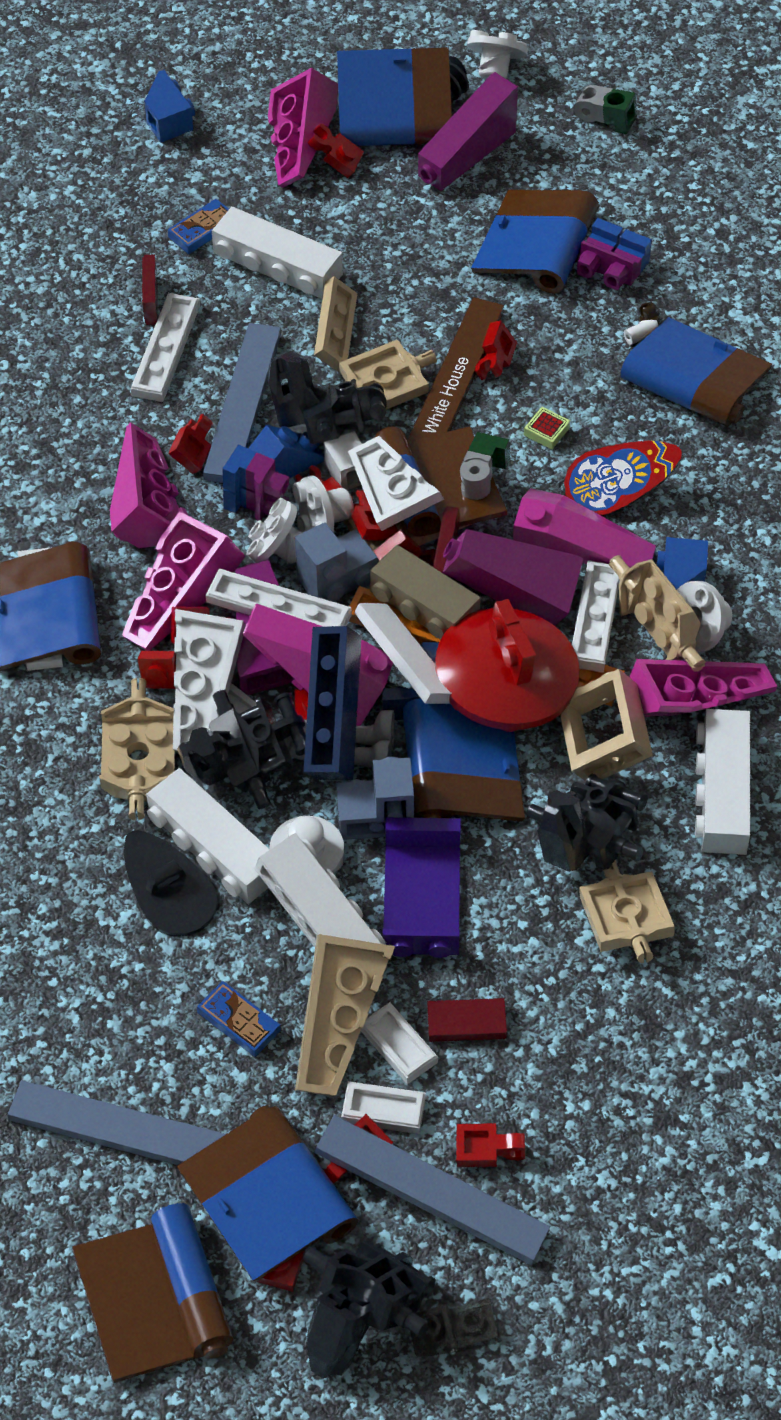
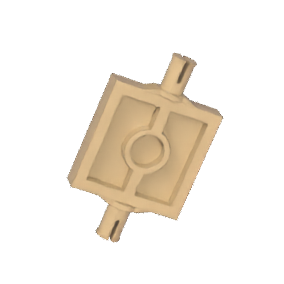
M397 339L340 362L339 372L345 381L356 379L358 388L370 386L373 383L380 384L384 389L387 399L386 409H389L429 392V383L422 375L420 369L433 363L435 364L437 359L432 350L418 356H413L403 348Z
M615 860L609 869L603 870L606 877L604 880L580 887V899L600 952L632 946L639 963H644V957L646 962H649L653 959V953L648 942L673 937L675 926L653 872L622 875Z

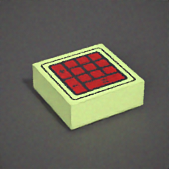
M541 407L524 427V436L553 449L570 429V420Z

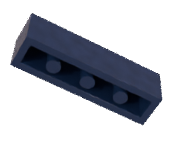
M348 626L313 627L304 773L318 780H353L362 636Z

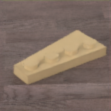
M322 934L317 935L295 1091L336 1096L355 1049L354 1046L365 1024L368 1011L383 979L382 976L395 946Z

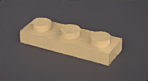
M333 276L325 282L314 355L339 372V363L347 360L349 355L357 293Z

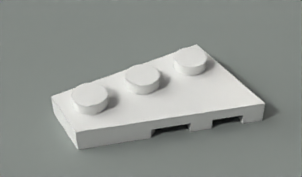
M380 436L348 451L376 523L381 531L444 500L441 493L424 480L416 469L411 468Z

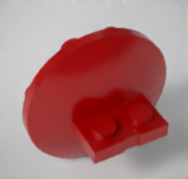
M509 599L495 602L494 608L470 613L455 626H450L438 644L435 657L437 676L440 682L452 693L449 697V703L452 707L479 724L502 729L507 732L534 728L548 723L559 716L569 706L579 681L578 658L567 637L544 618L527 611L513 609Z

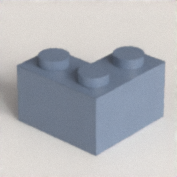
M326 522L295 536L297 580L308 595L336 602L343 595L357 589L359 586L366 587L370 585V570L378 563V558L356 529L337 538Z
M387 757L382 760H373V780L362 781L353 779L347 782L336 783L339 832L343 840L386 837V817L414 818V791L410 758Z

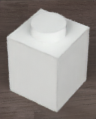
M355 431L341 435L338 439L324 442V464L331 476L346 490L361 485L348 452L362 444Z

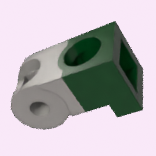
M589 85L585 87L575 103L574 112L578 118L585 122L598 121L615 125V132L627 134L637 117L636 93Z
M480 432L476 433L460 467L461 492L466 498L479 500L488 496L491 490V478L496 468L506 470L510 462L509 439Z

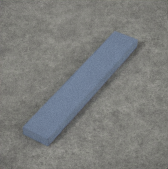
M255 323L248 324L203 471L204 480L223 483L222 469L237 445L248 448L269 378L270 361L275 356L280 341L281 327Z
M23 1080L19 1084L7 1114L9 1121L174 1165L181 1164L226 1135Z
M336 1115L332 1117L316 1146L314 1153L529 1265H532L550 1228L549 1225Z

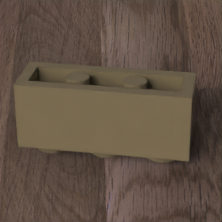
M399 545L390 550L370 570V592L379 601L387 602L398 609L407 619L415 620L426 627L432 635L439 639L442 638L450 626H455L468 614L480 610L481 597Z

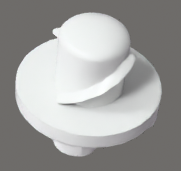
M472 30L467 42L469 49L482 54L479 75L485 80L494 72L506 79L510 59L525 58L528 52L527 43L517 41V35L501 32L499 37L489 36L484 31Z
M316 476L304 477L300 482L293 484V495L298 502L300 516L297 517L299 531L305 532L326 522L334 533V523L351 518L354 505L350 493L345 488L326 491L324 485Z
M280 497L271 507L270 515L264 522L261 520L256 522L248 535L253 541L246 555L255 563L267 560L273 553L285 560L287 564L296 563L295 536L304 531H299L292 526L297 515V507Z
M704 581L687 582L681 585L677 591L693 609L701 623L695 639L697 642L695 650L697 652H705L715 647L722 638L724 631L729 628L732 622V610L713 585Z
M316 816L292 818L281 824L271 838L270 849L296 832L301 840L305 839L313 846L317 854L316 860L324 870L329 869L334 874L343 865L344 842L342 835L331 822Z

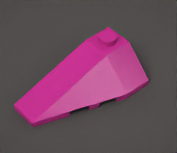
M313 68L271 89L268 121L274 127L271 141L273 145L277 146V154L274 161L278 185L282 188L304 178L317 151L308 144V141L315 135L313 130L320 123L327 127L329 126L338 104V83Z
M131 422L126 426L110 507L111 532L121 541H127L137 548L157 546L159 538L180 511L186 515L188 513L185 508L178 507L175 497L179 492L176 485L170 484L164 473L169 467L157 439Z
M530 488L522 497L514 522L513 540L578 555L584 558V564H587L588 561L609 564V561L614 556L620 555L629 568H631L636 563L650 559L653 560L656 545L561 494Z
M180 511L159 538L155 548L158 555L153 568L148 567L144 578L147 580L143 594L136 598L122 633L126 640L146 651H150L171 633L172 606L200 607L206 602V594L219 568L234 573L235 569L238 568L246 557L227 535Z
M256 604L252 609L243 635L273 665H281L294 678L292 683L299 690L304 688L309 693L313 627L323 626ZM361 640L356 726H361L383 691L393 662L385 652L364 640Z
M636 659L630 674V678L638 686L644 717L673 716L772 693L777 689V684L765 663L706 661L705 666L701 670L694 672L686 661Z

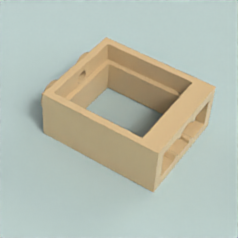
M620 669L603 674L600 678L584 686L577 687L569 706L560 714L572 772L584 781L592 773L604 779L653 756L636 682ZM617 698L624 733L588 749L581 715Z

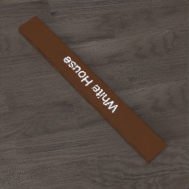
M473 297L407 441L451 431L475 378V366L484 358L485 351L482 345L491 322L501 320L504 313V305Z

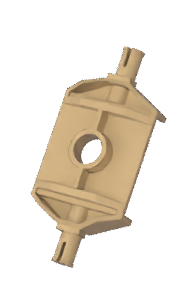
M620 555L614 556L609 561V566L618 575L620 581V615L624 616L634 613L637 620L646 628L656 644L667 655L666 660H681L684 658L694 672L701 670L705 666L706 661L695 650L697 644L695 639L701 623L693 609L652 559L636 563L629 568Z
M137 678L131 680L130 698L101 711L102 756L101 775H99L100 785L104 791L114 798L128 799V817L131 820H136V808L138 820H142L145 817L144 802H147L146 793L175 771V750H173L174 708L147 698L146 680L143 678H139V690ZM136 750H144L148 753L142 760H133L129 757Z

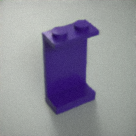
M386 817L384 922L382 934L386 945L395 946L392 955L397 957H407L411 954H425L437 958L459 955L461 819Z

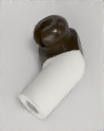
M654 303L642 304L639 308L641 316L639 317L638 324L624 330V337L629 345L642 341L659 326L660 312L657 311V306Z

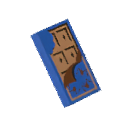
M214 199L169 228L168 238L189 255L212 240L213 228L229 209L219 200Z
M224 981L197 1006L198 1014L254 1057L281 1031L278 1022Z

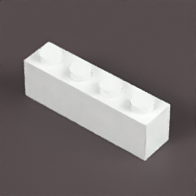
M231 206L212 230L213 253L224 259L241 264L252 271H257L274 278L278 282H283L300 289L306 294H312L323 299L325 282L333 276L340 279L343 275L341 251Z
M706 709L704 723H697L696 744L703 745V753H697L696 775H702V784L696 785L695 805L702 806V815H696L695 837L702 838V852L746 855L750 839V711Z
M178 768L146 793L148 803L147 814L150 820L158 828L164 827L167 829L179 848L183 851L188 849L192 852L205 872L208 874L213 872L217 875L230 895L233 897L239 896L249 905L269 888L254 868L259 856L270 849L181 768Z
M296 832L259 856L254 869L314 947L316 946V939L319 934L386 945L381 934L376 929H370L362 919L363 913L358 904L352 899L347 900L340 891L339 881L333 872L329 869L324 870L316 860L317 854L313 846L307 840H301Z

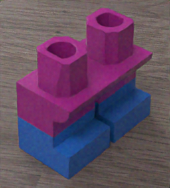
M597 218L592 225L590 236L586 241L583 240L581 242L577 274L585 278H591L595 272L603 274V282L607 287L618 290L624 283L631 286L650 262L652 239L627 229L623 233L622 227Z
M238 444L222 469L224 509L236 513L240 506L253 510L256 520L259 521L263 519L265 514L270 515V509L277 499L281 497L289 501V497L284 496L289 486V476L275 471L274 459Z

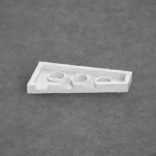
M175 609V622L177 624L174 649L176 653V672H174V687L176 691L173 715V750H175L176 754H179L178 746L182 742L189 741L192 730L201 727L209 729L210 722L219 717L212 695L220 690H226L228 695L243 639V632L246 627L242 620Z

